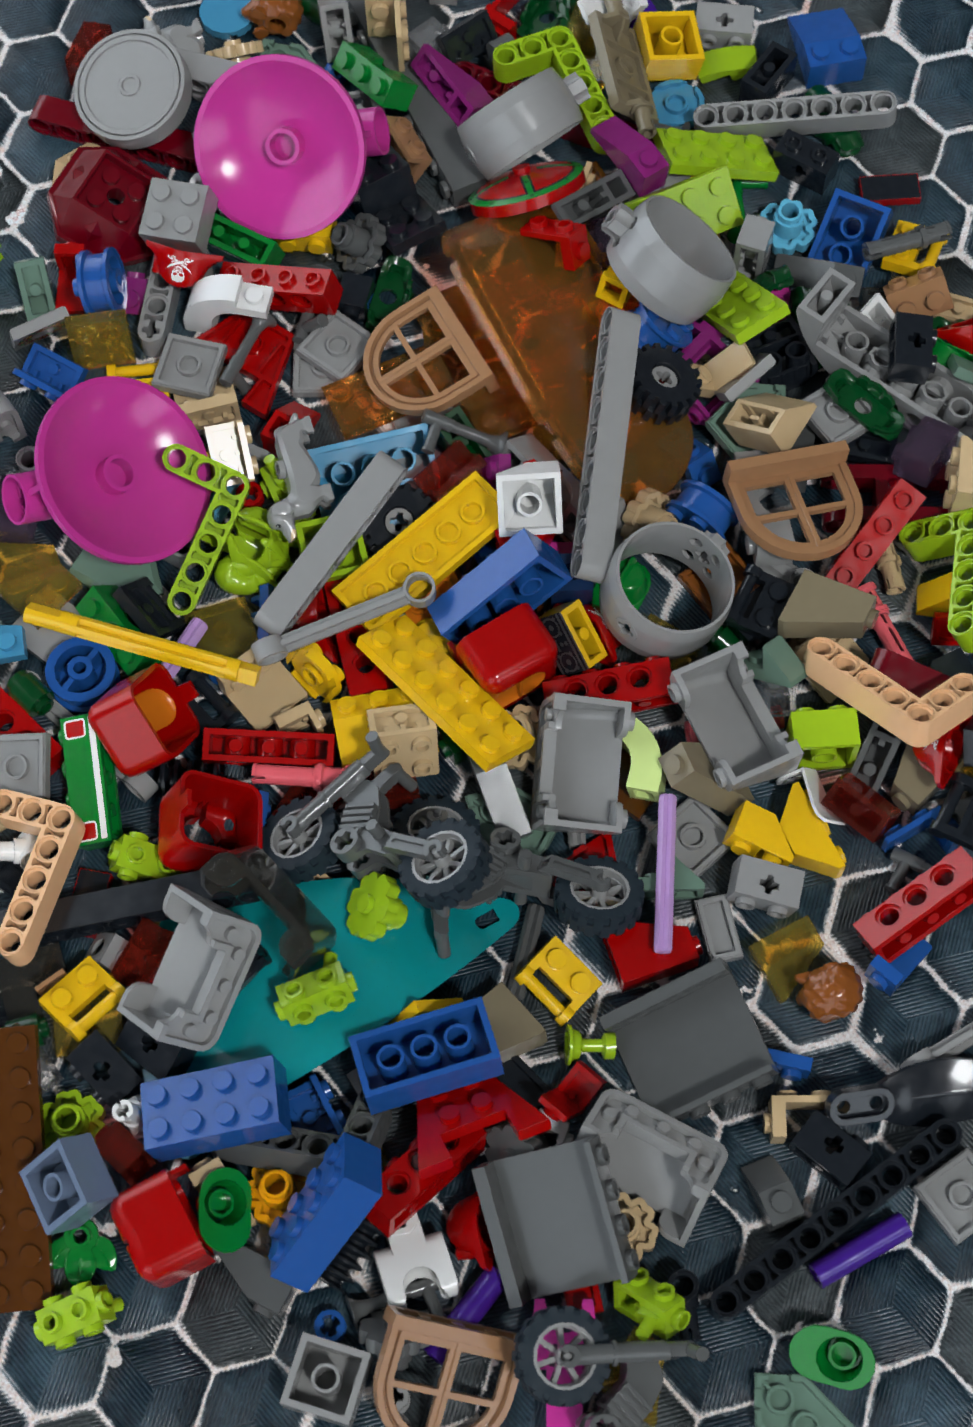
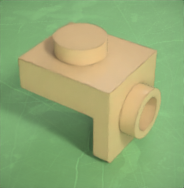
M309 701L296 707L288 706L281 710L278 716L274 717L277 731L300 732L312 726L315 733H324L323 727L327 725L320 709L313 710Z

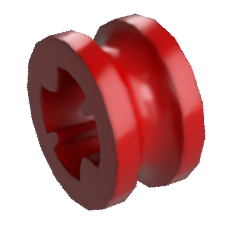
M250 482L251 488L248 495L251 496L255 493L256 499L254 501L250 498L247 499L242 509L245 507H263L265 499L261 486L256 482ZM244 483L238 486L235 495L242 493L245 487Z

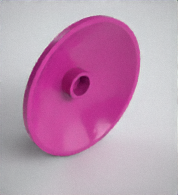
M265 54L251 57L225 71L213 83L205 95L197 114L194 129V153L197 169L203 185H208L219 199L217 207L231 221L271 239L284 240L305 237L317 233L335 222L348 209L358 193L365 173L367 157L386 155L390 147L389 124L382 107L357 109L347 90L332 74L309 60L288 54Z
M119 376L97 377L70 388L51 405L40 424L34 449L35 470L7 475L2 483V502L8 518L15 525L54 519L61 530L73 542L94 556L124 565L149 564L173 555L190 542L199 530L206 515L211 496V490L169 471L162 461L164 450L172 444H180L207 457L208 455L192 421L166 394L144 382ZM175 450L170 454L169 462L171 466L179 468L185 464L186 455L183 451ZM208 463L200 466L198 470V476L202 481L211 480L210 464Z

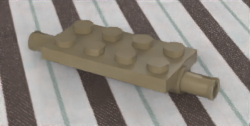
M603 0L607 13L603 14L595 10L588 16L591 28L590 34L596 48V57L602 72V81L605 84L608 95V104L614 112L621 113L635 121L638 132L647 139H651L657 133L655 124L659 122L636 31L629 27L630 18L628 11L623 7L622 0Z

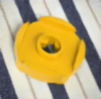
M312 643L288 653L286 663L289 664L292 661L294 670L290 673L309 696L316 699L320 695L325 698L322 702L329 703L330 700H333L341 692V682L345 679V675L340 667L330 663L323 655L322 649L317 643Z

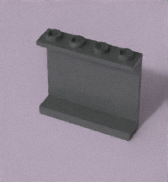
M721 957L599 1017L603 1029L607 1032H615L616 1046L640 1100L680 1122L689 1117L692 1120L702 1118L711 1112V1106L720 1102L723 1105L733 1103L742 1097V1091L753 1087L754 1090L766 1087L773 1082L772 1077L779 1074L729 965Z
M599 1135L484 1162L471 1170L509 1309L521 1307L533 1298L621 1279L622 1284H626L638 1275L639 1258L634 1248L631 1249L627 1236L630 1231L629 1222L624 1213L621 1214L618 1199L620 1198L617 1181L614 1178L611 1179L608 1168L610 1163L609 1151L607 1146L601 1143Z

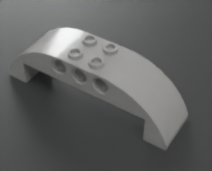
M830 267L796 310L802 335L819 363L830 375L837 369L843 368L849 370L857 378L860 375H865L870 380L881 384L886 389V392L894 398L896 403L894 408L904 415L905 422L903 427L917 436L951 450L952 447H958L962 435L969 436L973 441V385L953 377L951 371L938 362L934 374H929L925 385L889 381V331L848 305L856 283Z

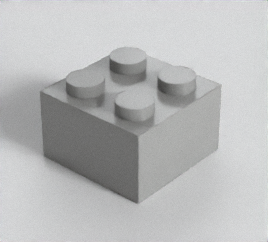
M152 177L138 234L145 242L150 240L181 251L206 254L219 199L208 185Z
M303 1332L280 1404L283 1408L342 1427H353L374 1360L372 1354Z

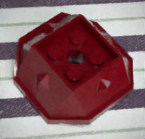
M78 147L47 193L56 240L60 243L76 242L78 244H85L86 250L91 251L92 254L103 253L106 247H114L118 251L124 266L149 261L154 253L146 246V242L138 234L152 177L168 178L119 147ZM108 199H117L121 204H112Z

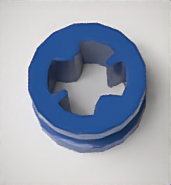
M328 1309L322 1311L316 1317L314 1330L318 1337L338 1343L344 1338L347 1325L341 1313ZM330 1317L333 1322L335 1319L340 1321V1324L336 1327L337 1334L331 1337L329 1332L326 1335L321 1332V1329L325 1327L324 1320Z

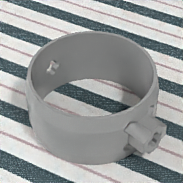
M550 67L530 77L483 107L457 128V132L464 150L473 165L490 181L536 154L581 123L584 119L579 105L589 100L591 96L589 95L588 87L576 71L562 79L554 68Z
M653 195L640 203L634 210L622 202L618 205L615 204L602 223L601 230L611 237L606 248L607 257L619 280L645 307L672 323L690 325L704 316L721 300L736 277L734 260L719 236L699 216L673 199L661 195Z
M666 521L646 525L627 537L614 552L605 579L600 584L599 591L601 614L614 637L625 647L645 657L669 656L670 660L687 656L708 643L726 620L735 594V577L727 557L730 551L726 546V540L718 533H711L708 530L704 533L687 524ZM657 553L670 556L687 565L699 576L709 593L712 605L711 623L694 630H674L657 625L644 617L631 604L623 590L620 580V562L637 554ZM626 624L630 627V631L625 628Z

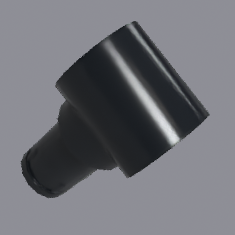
M679 1269L670 1275L667 1283L673 1285L676 1280L682 1279L688 1281L692 1288L690 1295L682 1296L685 1298V1310L690 1312L691 1318L687 1327L679 1331V1338L682 1341L690 1340L688 1332L690 1331L692 1341L695 1343L702 1341L697 1315V1309L700 1308L698 1299L699 1281L693 1272L687 1269Z

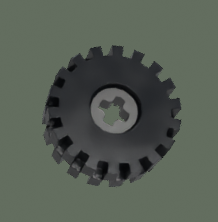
M648 343L643 345L641 349L638 348L631 402L633 407L630 411L635 415L639 411L643 414L641 419L648 421L649 418L654 419V424L660 425L663 420L666 425H672L674 421L678 423L687 415L700 396L702 379H697L700 372L698 368L692 369L694 362L690 358L687 360L682 358L685 354L682 351L678 350L675 353L672 351L673 346L666 345L663 349L661 348V343H654L652 347Z
M409 483L398 486L362 534L365 545L368 546L373 555L433 506V501L429 495L426 496L422 489L419 487L415 489ZM397 515H402L403 521L408 522V526H402L401 531H396L395 525L390 524V521L395 520Z

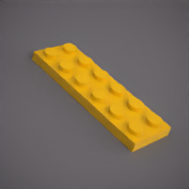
M475 470L332 589L333 596L348 609L402 587L405 579L411 573L419 571L429 574L434 579L435 586H437L494 538V530L499 529L497 491ZM419 580L410 585L408 592L411 597L421 599L432 590V586L426 581ZM409 604L364 622L361 625L369 632L400 617L412 606Z
M408 616L398 617L358 637L356 646L485 772L532 748L535 738Z

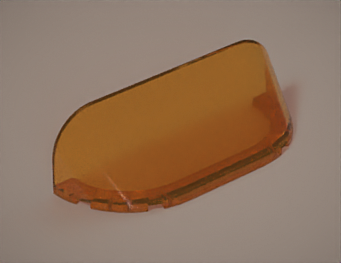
M551 205L508 217H478L448 229L441 236V245L444 254L448 258L451 256L455 260L449 268L459 288L532 416L539 425L544 424L551 435H556L557 439L552 442L553 447L581 482L601 318L607 307L618 308L595 296L603 273L601 267L590 250V258L575 271L564 270L560 242L520 235V228L535 216H546L547 219L558 220ZM610 285L608 288L614 291L613 287ZM630 411L620 496L625 500L626 506L629 501L636 500L637 493L640 490L651 487L666 494L682 478L692 456L694 441L692 424L688 414L678 423L674 421L672 425H666L663 420L660 425L654 424V419L649 418L648 421L641 419L643 414L639 411L636 415Z

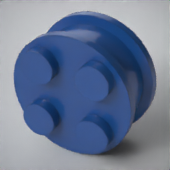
M106 247L103 253L92 254L89 250H82L79 254H76V278H73L72 287L75 296H80L85 314L91 318L99 317L101 312L112 311L116 315L123 314L127 307L128 289L124 265L118 251L114 247Z
M640 301L639 306L635 310H628V312L639 314L641 317L638 344L640 349L648 343L650 347L654 343H661V348L664 349L666 345L673 346L672 351L676 352L679 348L688 347L693 341V324L679 325L672 323L649 310Z
M685 479L680 485L681 493L676 500H670L665 505V510L672 513L679 523L690 525L704 533L707 530L711 533H718L724 539V534L728 528L736 526L739 522L731 502L710 486L693 479Z
M77 637L59 644L49 655L45 666L46 681L54 693L56 701L68 711L78 714L89 713L91 706L121 681L120 671L111 650L106 645Z

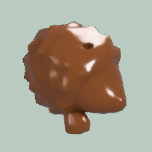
M251 0L241 9V14L245 19L259 25L254 29L253 34L260 40H263L269 34L290 36L293 31L297 30V26L301 24L304 12L302 0Z
M830 962L813 971L799 973L794 976L797 983L804 985L796 996L797 1004L804 1006L809 1011L810 1017L825 1024L839 1018H845L851 1013L856 1012L858 1004L863 1001L862 992L864 988L861 983V977L855 972L854 966L849 965L848 962Z

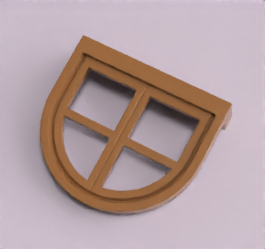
M436 285L388 314L375 327L365 346L363 370L370 389L382 404L401 414L422 416L426 408L439 413L454 406L484 386L490 394L500 388L493 372ZM429 310L445 337L416 355L400 331V328ZM395 333L410 359L382 376L380 369L381 355L386 343ZM453 348L469 375L439 392L423 365ZM418 369L433 395L423 398L406 397L396 393L389 386Z
M846 440L727 461L722 482L742 529L752 541L771 554L794 561L825 559L841 552L852 542L862 520L863 503L858 487L846 462L850 451ZM833 476L843 501L806 507L796 482ZM783 485L793 510L757 516L746 491ZM845 509V520L840 529L832 536L820 540L810 515ZM797 518L807 543L790 541L779 537L768 530L763 524Z
M387 1304L383 1319L388 1323L373 1379L374 1403L384 1426L410 1427L402 1419L396 1408L393 1387L434 1396L425 1427H440L448 1399L487 1407L481 1417L469 1427H500L511 1408L519 1382L514 1373L515 1363L512 1361V1350L514 1351L516 1344L514 1343V1338L517 1333ZM405 1340L447 1349L437 1387L395 1378ZM461 1352L503 1361L492 1399L451 1390Z

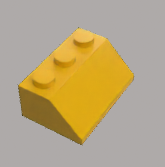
M399 687L330 700L342 768H345L346 765H351L356 759L360 760L371 750L365 739L367 733H369L367 709L414 704Z

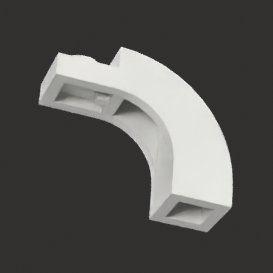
M217 274L198 280L191 289L183 317L185 330L205 333L218 324L221 314H239L267 319L274 296L273 287L243 282L242 275Z

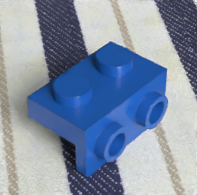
M34 342L22 369L14 368L12 373L21 378L20 384L35 391L37 387L45 390L44 396L55 402L67 390L84 382L89 369Z
M314 1073L309 1076L310 1081L288 1091L290 1117L294 1127L341 1135L347 1121L341 1109L334 1112L329 1102L334 1096L326 1079L319 1082Z

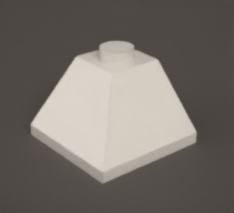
M558 460L526 462L496 473L499 537H512L523 528L534 535L563 533L561 471Z

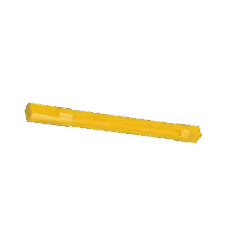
M30 602L24 610L23 622L254 687L260 678L262 666L244 662L243 660Z

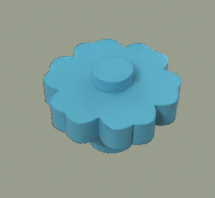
M783 199L780 205L770 203L766 209L761 211L760 216L776 222L772 241V252L774 254L793 255L795 250L806 252L813 245L818 220L814 217L813 210L803 209L800 201Z

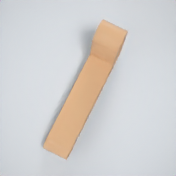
M815 637L807 644L805 673L808 677L910 746L925 747L973 715L972 674L958 673L919 698L827 637Z
M0 789V824L8 829L38 836L0 927V954L11 964L24 966L33 960L86 828L82 819L66 804L8 789ZM12 805L7 812L3 813L6 807ZM41 812L40 816L32 821L33 817ZM71 820L65 828L61 829L63 823ZM58 850V853L49 859L51 853ZM46 880L45 884L36 890L38 884ZM33 911L31 917L27 920H24L25 915L28 912ZM20 942L19 947L11 952L13 945Z

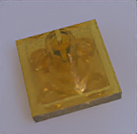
M125 309L64 317L65 328L75 363L89 370L105 368L109 364L119 366L136 363V353Z

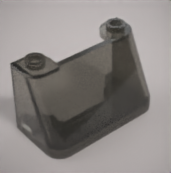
M246 845L219 853L200 868L201 886L212 898L217 893L226 892L232 894L237 899L250 888L286 926L288 930L280 938L278 947L280 955L286 962L282 973L289 981L304 975L335 945L337 934L333 924L258 846Z

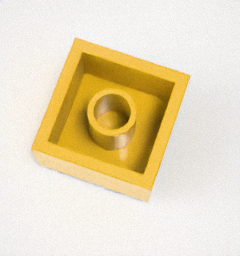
M639 12L633 29L636 31L648 81L696 80L704 63L705 55L695 12Z

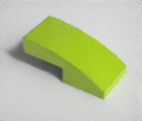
M730 46L705 51V60L698 74L702 84L728 75H730L733 81L743 78L758 60L755 46Z

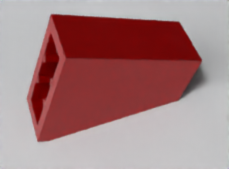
M636 922L632 929H625L621 935L610 934L609 938H602L622 992L698 967L699 955L703 954L697 935L691 936L687 926L673 925V943L670 954H657L654 952V924Z

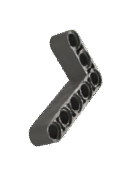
M362 1090L356 1099L341 1135L291 1127V1135L211 1151V1155L214 1158L219 1157L224 1162L267 1170L282 1169L289 1174L307 1177L312 1168H318L322 1163L329 1145L336 1143L344 1132L381 1149L392 1123V1111L390 1109L371 1115Z

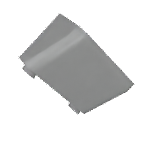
M742 641L672 671L670 684L667 685L671 700L674 703H679L714 768L713 776L717 785L720 788L725 787L729 792L783 777L797 770L804 755L797 739L789 743L787 742L789 738L786 731L781 733L753 682L755 674L752 669L748 671L743 661L749 657V653Z
M556 692L543 700L540 706L530 812V827L532 830L619 835L622 833V829L626 828L628 811L623 809L621 802H618L622 739L626 737L628 731H633L635 726V712H631L632 702Z
M171 883L163 902V912L168 918L178 922L169 946L152 984L146 982L131 984L123 993L116 1010L159 1042L204 1052L216 1044L258 950L262 935L260 928L248 919L184 887Z
M617 1089L605 1090L582 1124L576 1140L599 1135L601 1143H604L608 1148L610 1155L608 1168L611 1179L614 1178L617 1181L619 1191L627 1193L633 1199L643 1198L647 1205L661 1213L657 1224L659 1232L667 1240L684 1248L728 1159L727 1149L717 1140Z

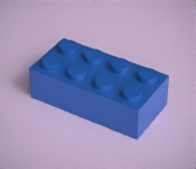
M523 528L494 553L488 555L471 572L465 574L454 586L441 594L427 609L441 636L457 645L471 632L522 603H529L532 609L535 610L571 581L573 577L557 550Z
M482 996L348 1037L371 1115L504 1075L501 1056Z
M274 1055L140 1083L144 1150L158 1162L292 1134L286 1068Z
M346 1132L342 1134L336 1143L329 1145L322 1163L318 1168L314 1167L311 1169L306 1178L305 1186L299 1193L295 1192L291 1196L287 1210L281 1217L277 1216L271 1224L269 1236L272 1238L268 1259L271 1260L270 1277L306 1293L309 1292L382 1196L380 1148Z

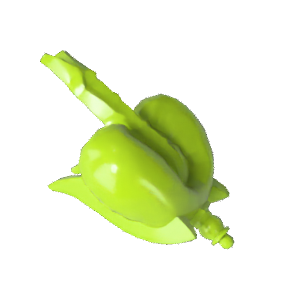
M245 507L241 512H238V518L234 525L238 536L230 533L223 552L230 555L221 559L214 571L216 583L227 593L247 596L259 592V586L269 583L276 587L278 585L276 580L281 573L288 572L294 564L290 561L289 547L298 548L296 538L294 542L288 543L281 531L271 529L267 522L268 510L265 508ZM211 534L205 535L201 539L202 542L211 544L212 547L217 548L218 546L216 537Z

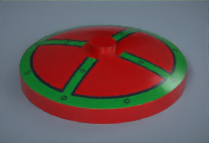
M548 161L530 165L529 163H524L488 181L476 189L468 200L472 214L477 217L501 218L514 216L543 208L569 196L585 184L586 176L583 166L574 161Z

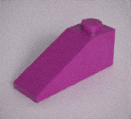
M428 43L423 44L410 64L457 127L494 101L477 80Z
M616 116L590 129V133L618 169L621 168L639 197L645 196L665 185L670 165L656 146L646 137Z

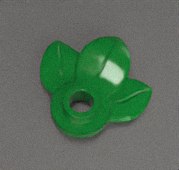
M90 1219L77 1229L64 1231L63 1237L52 1243L53 1269L64 1267L66 1277L73 1286L91 1281L96 1268L106 1271H115L118 1261L114 1244L110 1239L99 1235L97 1225ZM81 1229L86 1232L87 1239L85 1242H78L75 1239V1232Z

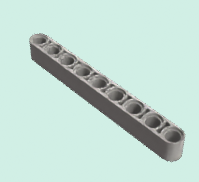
M611 306L607 307L604 311L600 323L570 563V574L573 578L602 584L605 579L614 551L641 327V317L639 314Z

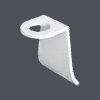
M802 767L776 780L777 785H786L804 778L810 802L816 816L827 823L846 825V822L842 821L834 813L816 769Z

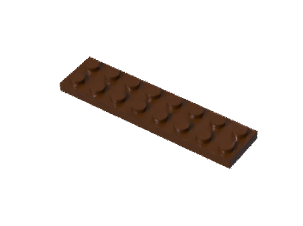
M35 1024L0 1028V1313L39 1310L44 1308L43 1301L45 1299L55 1296L51 1235H46L19 1173L46 1150L38 1025Z

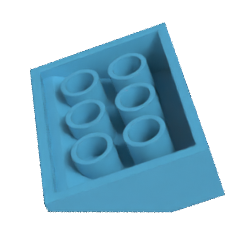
M422 423L307 450L319 470L320 485L330 483L335 497L331 503L330 510H324L319 506L321 518L332 514L372 459L381 450L395 460L411 456L412 462L408 467V471L412 470L416 464V455L424 453L421 451V448L424 445L429 430L428 424ZM426 454L436 492L430 497L434 505L444 497L435 454ZM406 478L400 483V485H404L408 481H414L423 490L421 482L415 478ZM397 515L395 520L390 521V524L395 526L408 523L403 521L402 515Z

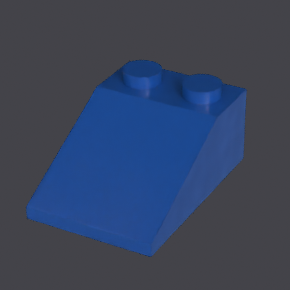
M843 8L787 17L806 89H810L814 85L828 86L863 79L867 57L860 34Z
M836 188L807 258L864 267L865 278L873 260L869 262L865 260L862 253V244L884 238L894 214L892 209Z

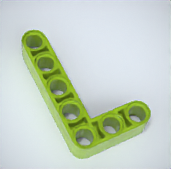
M555 26L501 44L494 49L493 74L495 79L501 83H511L535 75L550 67H553L562 79L576 71L578 76L582 77L591 96L589 100L579 105L584 119L580 125L592 149L598 154H606L590 133V129L613 117L614 114L569 28Z
M172 444L163 452L162 461L164 466L169 471L216 492L168 595L167 604L169 609L174 614L182 616L190 614L197 607L236 523L238 512H241L251 486L248 478L241 472L188 447ZM175 450H181L186 455L185 464L179 468L172 467L169 462L170 454ZM207 463L212 464L215 468L214 478L210 481H202L198 476L200 466ZM233 477H239L244 481V490L239 495H232L227 490V483ZM219 506H227L231 511V518L225 524H219L214 519V511ZM208 534L215 536L218 541V546L212 553L203 551L200 544L201 539ZM193 563H198L204 568V577L198 582L192 581L187 574L189 566ZM179 592H185L191 598V605L186 610H180L174 604V598Z
M973 508L909 522L900 531L899 540L915 561L924 562L954 555L947 626L962 650L967 653H973Z

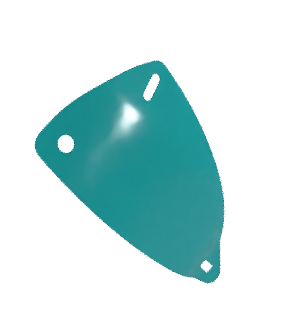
M356 877L300 882V884L291 883L268 887L266 899L226 908L248 919L260 928L262 935L260 944L268 951L272 963L265 966L239 993L218 1041L207 1051H197L186 1073L274 1055L286 1068L287 1085L349 1048V1036L383 1026L399 1015L414 1000H420L474 960L517 923L520 915L517 904L512 900L497 897L495 901H492L491 905L485 902L471 909L451 908L448 919L451 955L448 958H440L438 956L431 909L425 908L417 902L402 885L400 879H396L397 885L400 887L398 898L408 908L406 922L399 929L386 930L385 935L374 942L351 935L346 924L350 915L347 911V904L351 893L355 888H360L361 881ZM493 909L499 921L484 929L479 928L475 923L476 918ZM171 919L160 922L155 930L149 960V984H152L169 946L167 937L171 932H175L178 922ZM326 952L336 953L338 955L337 961H340L344 972L351 971L359 989L353 992L356 1001L349 1003L343 1011H329L319 1015L314 1022L308 1025L297 1024L291 1027L288 1019L281 1022L274 1006V1002L279 1000L275 986L322 968L324 954Z

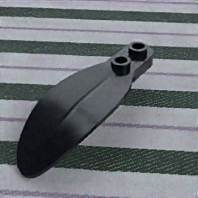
M949 1057L927 1060L901 1068L874 1084L834 1090L826 1099L825 1112L833 1122L840 1126H851L882 1120L904 1126H931L942 1118H949L956 1122L973 1119V1059ZM877 1096L876 1102L870 1105L871 1098ZM841 1101H845L844 1106L841 1109H837L838 1104Z

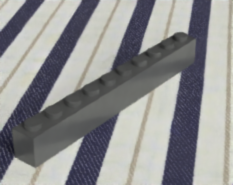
M347 0L351 27L355 26L357 29L356 34L359 43L370 47L383 57L382 66L399 71L396 35L368 37L365 1ZM409 42L410 60L404 61L405 72L402 73L415 82L418 87L407 112H401L404 115L403 117H406L412 123L414 131L425 144L426 150L433 160L428 169L433 177L437 176L439 179V188L444 199L449 198L453 207L456 208L468 203L470 195L484 185L486 180L467 156L458 135L456 124L410 66L417 54Z

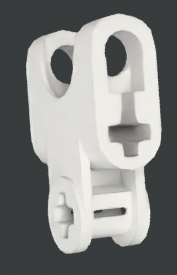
M417 1213L404 1224L405 1227L399 1228L389 1238L385 1235L389 1247L373 1251L388 1304L408 1308L405 1291L407 1286L418 1278L431 1279L436 1283L441 1296L445 1299L458 1295V1280L441 1231L424 1235Z

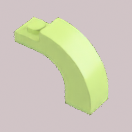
M635 717L633 731H628L626 737L622 739V748L631 756L626 789L630 798L658 802L660 794L665 792L666 775L658 760L662 754L652 732Z

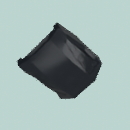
M792 315L787 316L786 320L771 325L746 341L753 358L759 353H770L776 360L775 365L759 378L760 384L786 385V391L804 385L818 372V362Z

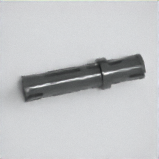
M948 221L925 227L923 225L915 226L913 230L863 243L862 253L865 260L869 262L911 249H926L930 244L950 240L952 238V227Z

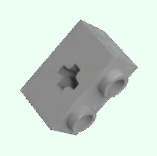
M317 0L324 49L328 63L334 62L343 40L354 43L347 0Z
M698 1L696 21L703 49L751 45L755 6Z
M746 214L736 241L733 260L736 270L753 280L765 271L771 253L776 222L762 216Z
M741 854L732 864L726 900L735 902V906L741 909L753 910L756 908L767 911V915L773 918L784 919L790 917L799 909L805 871Z

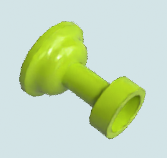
M567 1024L564 1035L565 1064L570 1066L572 1061L580 1058L582 1052H599L604 1060H614L616 1056L615 1032H604L601 1039L582 1038L578 1030L573 1029L571 1024Z

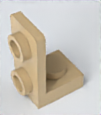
M733 342L704 365H692V369L698 368L700 372L697 379H702L700 397L711 398L715 395L714 392L756 364L746 342L740 346Z

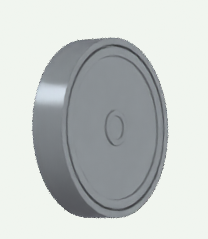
M144 29L119 31L99 41L82 60L74 81L75 106L83 122L102 141L121 149L146 148L168 137L184 119L192 98V78L185 60L167 39L155 32Z

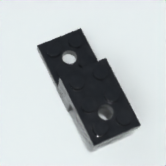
M391 145L386 155L367 157L365 173L358 193L353 200V206L356 215L359 213H369L379 219V223L385 226L386 241L384 245L395 256L447 230L444 219L417 193L409 163Z

